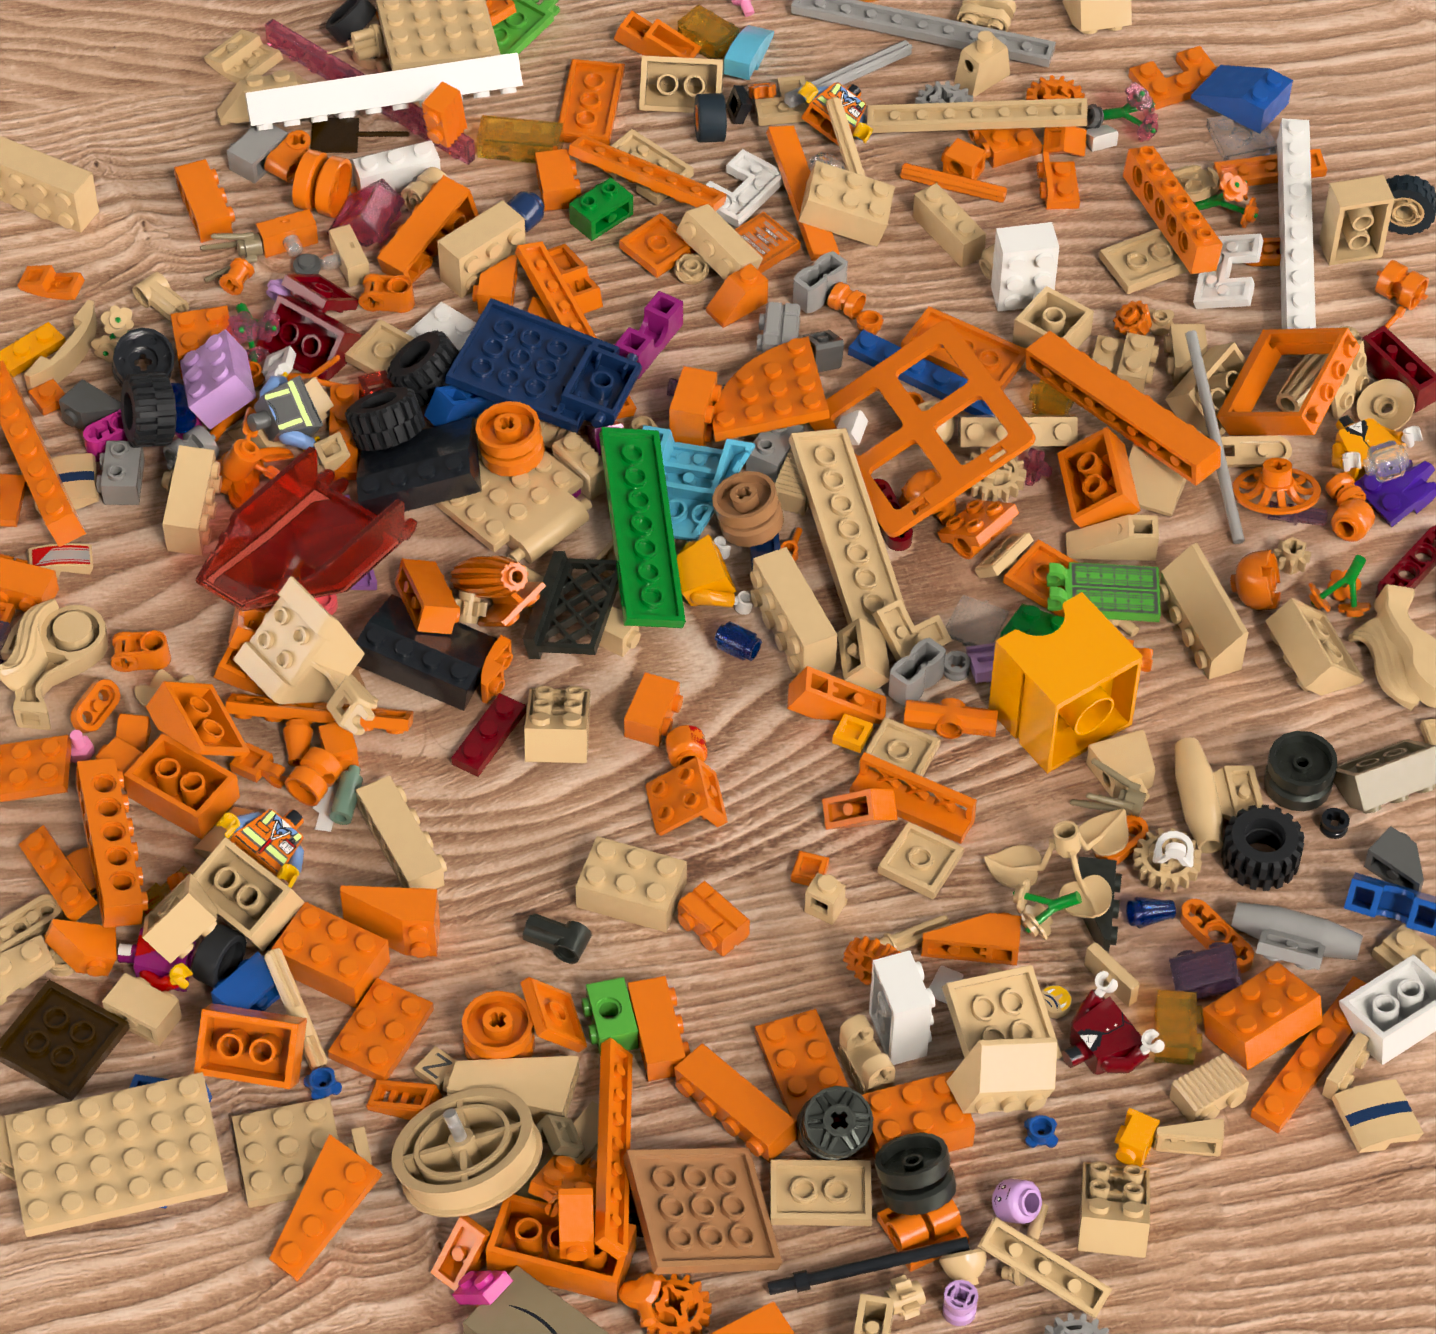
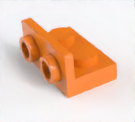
M1043 152L1042 162H1037V178L1042 179L1039 192L1040 198H1045L1046 210L1079 209L1080 197L1075 162H1050L1049 152Z

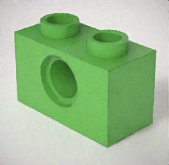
M624 977L586 984V997L581 998L584 1017L591 1018L592 1025H588L589 1037L592 1045H598L600 1056L601 1043L610 1037L627 1051L638 1049V1029ZM605 1016H613V1018H604V1017H605Z

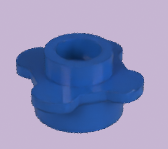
M317 1068L304 1078L305 1087H308L312 1092V1100L323 1099L332 1094L338 1095L342 1091V1085L335 1080V1073L332 1068ZM322 1083L326 1084L324 1087L320 1086Z
M1038 1115L1028 1118L1024 1122V1127L1027 1129L1028 1134L1025 1138L1027 1146L1035 1148L1037 1145H1046L1049 1148H1053L1057 1145L1058 1138L1055 1136L1057 1122L1053 1118ZM1038 1131H1043L1044 1134L1040 1135Z

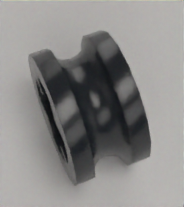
M1329 808L1322 814L1320 830L1328 838H1342L1348 831L1350 818L1342 809ZM1332 820L1339 821L1338 826L1331 825Z

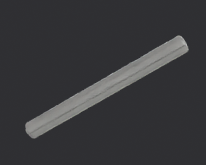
M903 40L811 81V83L816 87H830L834 83L845 85L911 55L913 47L907 40ZM802 86L785 93L784 103L789 108H794L806 102L803 96L797 93Z

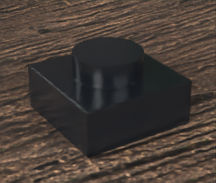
M734 85L726 103V108L733 124H744L747 114L750 113L752 108L751 98L748 97L744 86Z

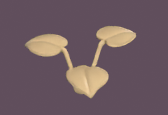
M1119 809L1098 815L1085 821L1079 827L1072 821L1059 822L1053 829L1054 838L1049 839V847L1043 860L1035 848L1027 845L1012 846L998 853L985 856V863L991 875L1004 886L1016 889L1018 884L1023 885L1025 878L1031 880V886L1037 882V871L1045 869L1055 848L1056 852L1063 858H1071L1076 881L1066 883L1060 889L1058 896L1061 897L1078 891L1082 899V903L1063 910L1077 917H1100L1108 911L1111 905V887L1100 875H1090L1082 880L1076 855L1081 847L1084 851L1092 849L1099 856H1110L1122 851L1129 839L1126 810Z

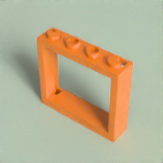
M1348 327L1262 330L1216 416L1229 436L1315 435L1355 359L1360 345ZM1329 354L1299 412H1252L1281 355Z

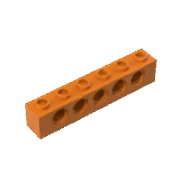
M1142 146L1128 149L1123 177L1190 274L1216 271L1223 243L1155 147Z
M115 758L77 761L76 786L103 928L142 924L143 911H148L147 892H141L140 886H143L142 867H136L135 861H138L137 842L131 843L130 838L134 835L132 818L126 817V813L129 812L128 796L121 792V789H124L123 771L117 770Z

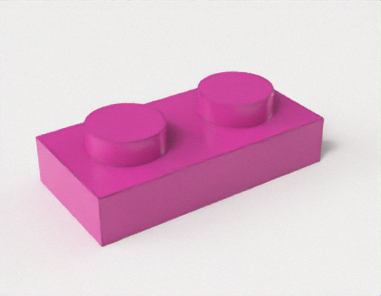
M470 1271L459 1280V1287L452 1296L460 1305H491L513 1280L506 1271Z

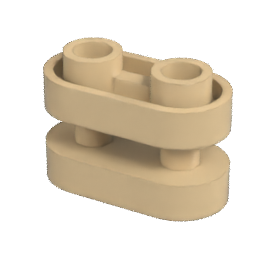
M963 0L957 15V21L1008 32L1011 19L1016 10V4L1013 0Z

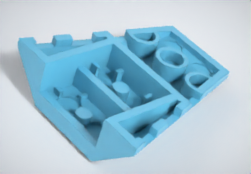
M643 425V430L659 431L674 538L697 541L715 512L712 496L716 487L724 479L740 472L755 448V443L726 439L724 449L675 442L670 429Z

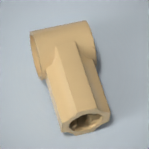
M154 272L133 287L134 296L143 307L148 308L152 306L170 322H172L171 314L189 310L188 302L170 288L166 278L159 272Z

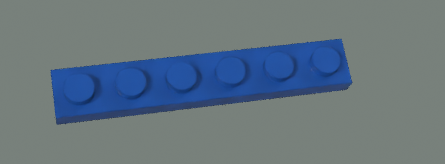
M863 329L848 347V355L875 367L901 349V347ZM924 358L898 376L899 380L941 400L965 385L968 379ZM977 400L963 410L972 415H994L983 400Z

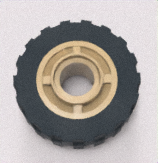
M1409 174L1396 175L1393 178L1386 179L1394 197L1388 230L1401 235H1413L1428 229L1436 216V192L1433 185L1431 186L1427 180H1423L1418 176H1410Z

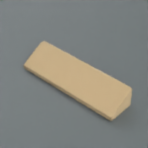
M996 1217L993 1218L977 1246L1093 1318L1097 1317L1113 1290Z

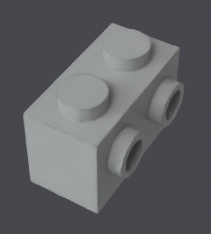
M795 425L757 433V438L753 442L755 443V448L746 461V471L761 472L769 476L775 483L791 448L789 443L791 433L804 432V426Z
M106 441L105 453H100V470L103 471L102 475H97L96 483L97 492L102 493L104 505H139L145 464L143 447L133 448L128 441Z

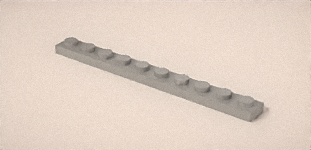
M793 0L791 5L792 14L963 49L975 42L978 33L981 31H990L1007 46L1010 60L1048 68L1056 45L1054 41L858 0Z

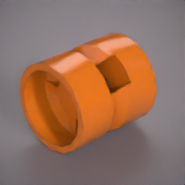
M312 747L300 761V766H296L285 780V787L299 802L308 806H317L327 793L328 787L334 784L343 771L340 762L331 753L319 747Z

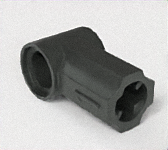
M536 913L529 916L523 931V940L552 950L557 958L569 964H576L579 961L592 936L591 931L579 922L569 921L563 924Z

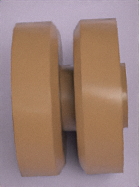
M754 471L736 473L724 479L714 491L712 496L713 507L719 521L721 533L728 542L741 547L762 545L773 539L781 531L784 523V514L778 499L775 483L769 476Z

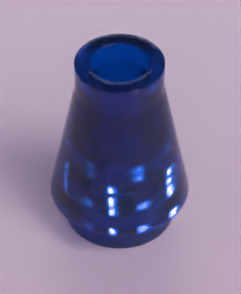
M1135 897L1134 900L1127 902L1126 916L1130 926H1137V928L1141 929L1167 919H1174L1176 907L1173 900Z

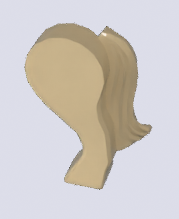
M1387 584L1373 602L1374 609L1377 611V617L1355 629L1349 635L1348 641H1361L1366 644L1374 661L1378 683L1388 696L1410 711L1413 710L1419 701L1427 706L1436 708V639L1418 628L1410 619L1408 609L1414 598L1415 589Z
M54 598L36 604L24 613L18 627L15 648L8 660L0 664V680L10 690L15 692L16 699L13 703V711L18 727L50 730L49 714L44 701L45 694L53 686L85 672L104 657L108 650L106 624L101 614L93 608L83 605H67L59 609Z

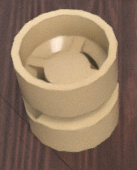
M436 167L427 168L417 177L416 182H411L402 190V201L411 213L415 206L421 203L429 194L432 185L437 183L443 175L447 177L440 169Z

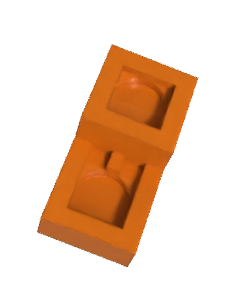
M36 265L26 267L17 286L22 291L45 298L75 300L85 280L80 272L56 273L52 265Z

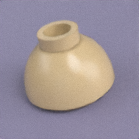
M979 1248L945 1255L939 1261L944 1272L951 1279L965 1280L976 1285L979 1284L978 1277L984 1271L987 1256L986 1251Z

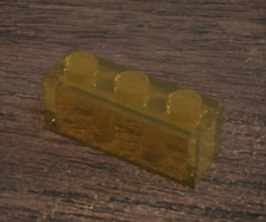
M482 115L476 138L477 157L535 163V152L560 150L563 148V123Z

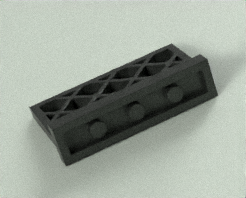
M553 551L543 579L546 587L539 593L540 598L534 604L522 638L529 659H541L543 653L596 655L619 588L616 560L567 558L565 551ZM573 569H585L587 571L575 579L571 576ZM606 570L614 571V574L604 580L599 576V574ZM594 578L597 584L586 590L580 586ZM573 589L579 592L578 595L569 600L564 598V594ZM604 590L607 593L605 597L596 602L591 598V596ZM584 600L590 604L579 612H576L573 608ZM567 610L572 615L561 622L556 620L558 615ZM594 612L600 614L599 618L589 624L584 621V618ZM577 622L582 626V628L571 634H568L565 630ZM559 632L564 637L557 642H548L549 638ZM587 634L592 637L590 644L576 643V640Z

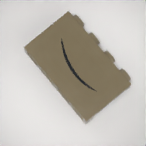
M516 1266L508 1274L513 1282L491 1305H479L463 1322L464 1334H609L519 1266Z

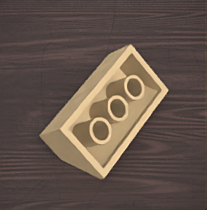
M1198 543L1192 544L1161 571L1159 583L1160 600L1168 606L1172 622L1178 624L1182 631L1185 645L1187 647L1190 646L1194 653L1197 667L1203 669L1209 680L1242 670L1249 632Z

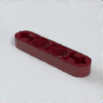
M1436 525L1429 528L1379 582L1376 598L1387 584L1415 589L1436 566V547L1433 546L1434 540H1436ZM1424 553L1427 554L1431 558V560L1420 561L1416 558L1415 555ZM1408 571L1414 575V578L1404 579L1399 573Z

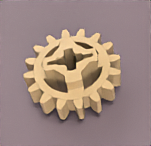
M980 448V454L986 451L984 448ZM1004 449L990 457V462L1005 454ZM972 452L970 460H965L964 465L979 455ZM1016 456L970 487L971 496L981 495V500L986 501L987 498H991L994 502L998 498H1002L1005 503L1008 502L1009 495L1016 498L1018 490L1024 489V482L1026 480V470L1023 469L1024 462L1017 461Z
M1158 828L1156 836L1151 832H1147L1146 840L1139 839L1137 848H1134L1133 870L1139 871L1138 879L1144 880L1147 878L1149 880L1147 887L1149 888L1155 884L1159 885L1160 892H1163L1165 887H1170L1174 893L1177 891L1178 885L1187 889L1189 881L1195 882L1197 880L1198 872H1200L1202 865L1200 860L1202 852L1195 849L1196 841L1191 840L1194 848L1193 867H1184L1177 859L1173 858L1169 860L1168 864L1165 862L1162 864L1154 863L1155 846L1158 838L1164 834L1162 828ZM1177 838L1166 840L1162 844V855L1165 854V846L1168 843L1178 842L1183 845L1185 843Z

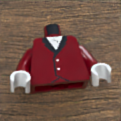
M1102 971L1095 977L1097 989H1092L1080 1004L1071 1022L1069 1039L1071 1046L1062 1051V1057L1070 1068L1085 1062L1092 1073L1096 1075L1105 1072L1128 1074L1149 1057L1148 1053L1150 1051L1153 1053L1162 1052L1165 1044L1160 1039L1151 1044L1152 1040L1159 1036L1156 1030H1146L1141 1036L1112 998L1109 996L1105 999V993L1116 991L1118 982L1112 979L1110 984L1104 987L1103 982L1109 973Z

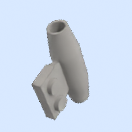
M1238 902L1231 927L1259 939L1256 950L1257 954H1261L1264 958L1271 961L1283 960L1291 962L1298 968L1305 970H1319L1323 957L1357 960L1363 935L1328 919L1273 905Z

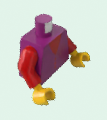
M144 927L140 929L137 945L119 944L118 962L134 963L136 977L145 979L149 982L150 986L161 992L171 990L187 992L189 977L193 975L191 967L196 940L193 942L194 947L183 959L177 957L172 963H169L142 938Z

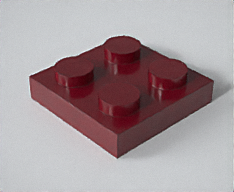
M285 274L281 284L291 290L290 294L292 296L311 303L312 309L321 313H326L327 311L343 313V311L356 310L359 304V299L320 274Z

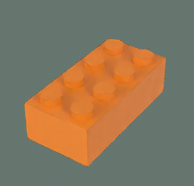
M514 1194L502 1202L485 1250L487 1270L506 1271L509 1274L516 1266H519L543 1285L618 1303V1290L622 1283L625 1282L637 1246L636 1225L628 1224V1254L619 1260L606 1251L601 1250L594 1243V1258H586L583 1261H571L569 1259H560L559 1213L555 1217H551V1214L548 1216L544 1210L548 1203ZM594 1215V1235H595V1215Z

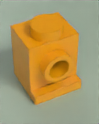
M1129 1107L1125 1125H1121L1114 1143L1119 1145L1115 1154L1116 1158L1126 1165L1142 1167L1154 1144L1160 1120Z

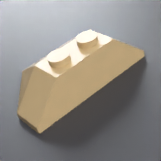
M286 70L276 71L273 75L268 76L251 75L244 80H240L217 109L220 124L249 122L245 93L309 84L310 82L294 71L288 72Z

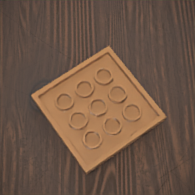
M748 1147L627 1150L625 1152L623 1161L653 1274L767 1271L779 1269L782 1264L781 1256L752 1155Z

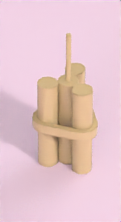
M375 23L371 24L369 28L351 32V40L347 41V47L329 51L327 55L349 49L355 52L357 61L372 57H384L388 52L381 25Z

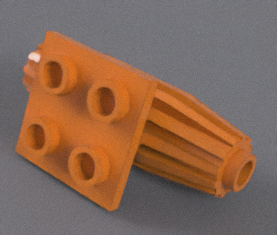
M504 556L472 557L454 566V570L450 574L452 575L450 581L458 591L475 593V597L492 598L494 605L487 611L486 617H481L478 620L480 627L511 626L519 619V613L525 607L531 606L540 598L539 593L546 587L543 582H528L527 576L529 575L525 570L526 567L520 564V562Z

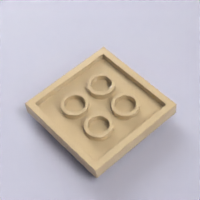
M1032 965L949 982L942 986L964 1058L979 1040L1055 1037L1056 1039ZM1058 1042L1056 1061L1062 1057Z
M330 1097L232 1116L248 1208L299 1198L329 1134L339 1140Z

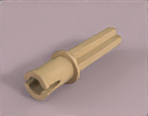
M943 915L893 935L887 932L879 941L883 945L889 943L898 951L921 943L923 933L951 924L948 917Z

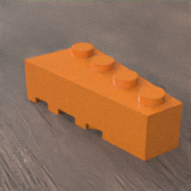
M445 175L437 183L433 184L429 194L421 203L415 206L412 215L407 221L398 227L391 241L381 248L377 260L382 272L391 276H407L413 284L432 266V258L435 255L438 256L437 241L479 215L470 189Z

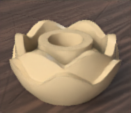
M684 254L675 263V274L681 282L688 285H696L704 281L708 276L709 264L699 254Z

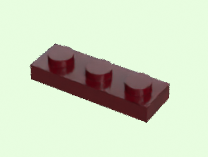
M499 693L451 757L452 765L479 777L526 714V705Z

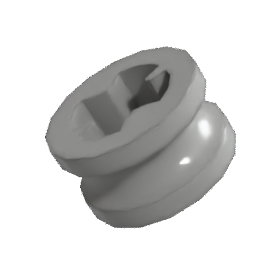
M961 651L947 653L945 655L944 676L951 681L966 679L970 672L971 663L968 655Z

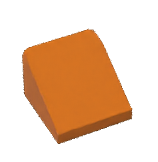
M119 714L116 736L144 753L147 750L151 733L149 717Z

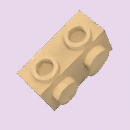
M1128 332L1125 340L1098 335L1092 359L1101 366H1106L1113 374L1122 380L1128 381L1132 387L1144 394L1146 383H1152L1154 367L1150 366L1151 362H1157L1159 346L1154 345L1155 337Z

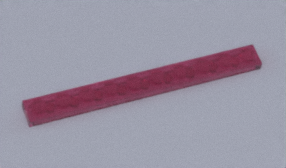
M271 19L265 24L267 44L272 48L280 50L291 60L307 67L312 73L318 74L328 81L366 75L332 54L327 55L326 50L276 20ZM408 103V109L393 111L392 106L381 107L382 113L393 122L401 124L413 134H417L430 141L427 136V127L425 126L424 113L421 107L414 103ZM461 133V136L457 137L458 140H454V144H451L449 148L433 143L435 147H439L449 153L454 159H459L467 165L475 160L474 139L464 133Z

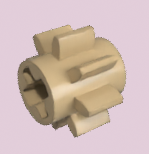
M1294 537L1285 541L1280 540L1278 548L1274 549L1273 552L1278 561L1279 570L1289 575L1299 571L1304 572L1306 563L1310 562L1311 552L1305 551L1307 543Z
M459 590L458 598L454 597L457 605L460 607L458 622L478 624L479 616L486 617L488 603L482 601L481 598L475 597V593Z
M906 1275L891 1279V1286L889 1290L884 1291V1297L895 1299L893 1316L899 1314L900 1317L903 1316L904 1320L919 1316L921 1305L926 1304L925 1294L919 1281H911L910 1278H906Z

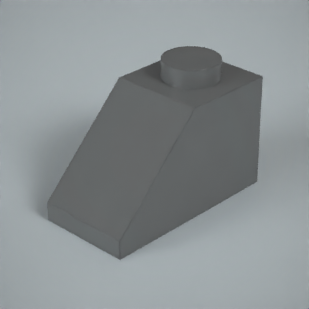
M83 379L59 400L63 421L67 425L75 426L81 431H84L88 425L121 410L120 401Z
M1390 826L1368 849L1364 867L1386 882L1421 892L1424 878L1417 843L1412 841L1407 834L1399 832Z

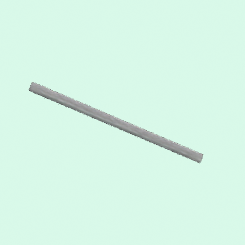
M1192 330L1188 331L1185 336L1208 436L1221 446V465L1216 471L1233 544H1241L1245 541L1197 332Z

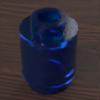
M731 621L726 623V625L722 624L714 638L717 641V649L743 661L746 659L754 660L762 644V640L757 637L756 633Z

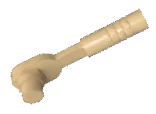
M1043 1202L1038 1216L1029 1223L1026 1233L1027 1237L1037 1243L1049 1208ZM1004 1265L1002 1267V1279L1010 1280L1016 1286L1024 1285L1025 1275L1010 1266Z

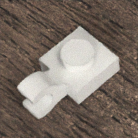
M291 346L266 356L262 370L266 382L272 376H280L284 372L289 374L292 371L296 353Z

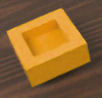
M844 713L833 734L832 743L861 754L872 733L873 723Z

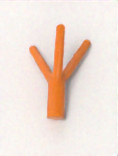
M334 356L311 374L290 372L287 380L289 381L297 376H301L302 380L312 377L317 379L318 375L339 361L340 356ZM317 379L321 386H326L330 388L331 385H345L337 382Z

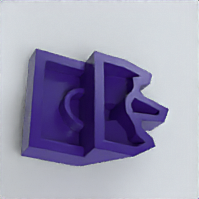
M1412 460L1380 464L1372 468L1354 484L1361 487L1366 494L1365 501L1391 527L1396 525L1410 512L1414 511L1417 514L1436 497V483L1426 482L1435 471L1434 466L1427 461L1413 466Z

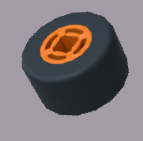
M722 93L697 94L695 97L694 124L696 138L700 143L725 141L727 113L725 98Z

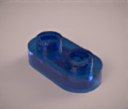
M171 383L176 403L175 433H186L195 427L197 423L196 415L188 407L185 386L179 383Z

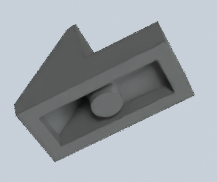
M831 330L802 335L803 337L809 336L818 372L841 368L844 351V341Z

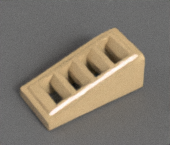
M1210 1119L1157 1127L1154 1150L1219 1157L1224 1140V1119Z

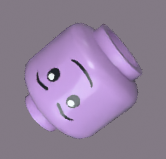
M1021 1179L1003 1180L996 1186L993 1192V1210L1002 1221L1018 1224L1030 1223L1038 1216L1041 1210V1193L1038 1187L1031 1181Z

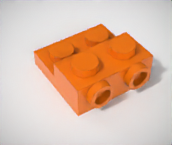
M1031 128L968 130L970 139L975 141L979 148L986 150L985 159L988 160L992 168L1042 153L1043 145Z

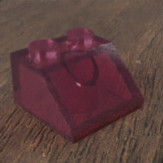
M381 178L349 195L329 230L350 224L361 246L368 247L376 242L382 243L390 235L391 231L389 229L391 225L401 216L400 209L405 200Z

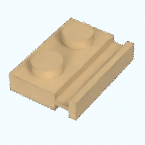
M1405 923L1385 938L1381 945L1372 950L1371 956L1387 970L1414 954L1436 973V949L1412 929L1407 928Z

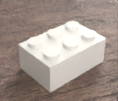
M1052 222L996 228L991 289L997 311L1026 308L1046 286L1055 290L1059 244Z
M910 950L875 959L872 963L869 1014L883 1050L893 1065L927 1056L928 1043L932 1042L930 1025L934 1024L931 1010L935 1007V999L931 988H925L922 965L919 961H914Z

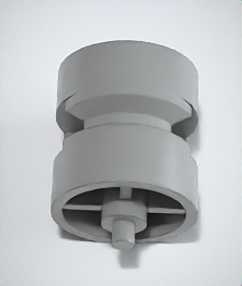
M196 425L183 434V440L177 438L170 445L163 448V453L168 463L167 468L169 470L174 469L179 445L215 450V457H219V448L215 442L216 437L213 434L211 435L204 427Z

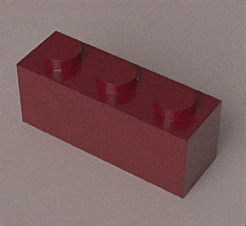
M1382 326L1362 337L1367 357V370L1378 380L1394 379L1404 383L1411 390L1414 397V414L1436 401V373L1386 326Z

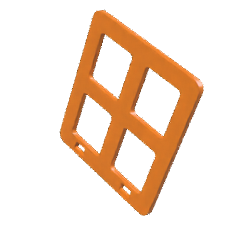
M949 321L939 322L826 399L830 418L809 423L814 431L837 429L834 420L876 391L883 395L901 420L903 425L899 430L862 455L855 454L877 522L890 537L900 536L1031 447L1036 439L1031 427ZM938 348H944L968 381L930 409L921 411L898 380V376ZM977 400H983L1008 434L1004 439L967 464L961 465L936 430L943 423ZM917 444L942 479L938 484L913 501L896 510L871 477V474L911 445ZM1004 449L1005 454L990 462V457ZM926 501L929 503L927 507L914 515L912 510Z

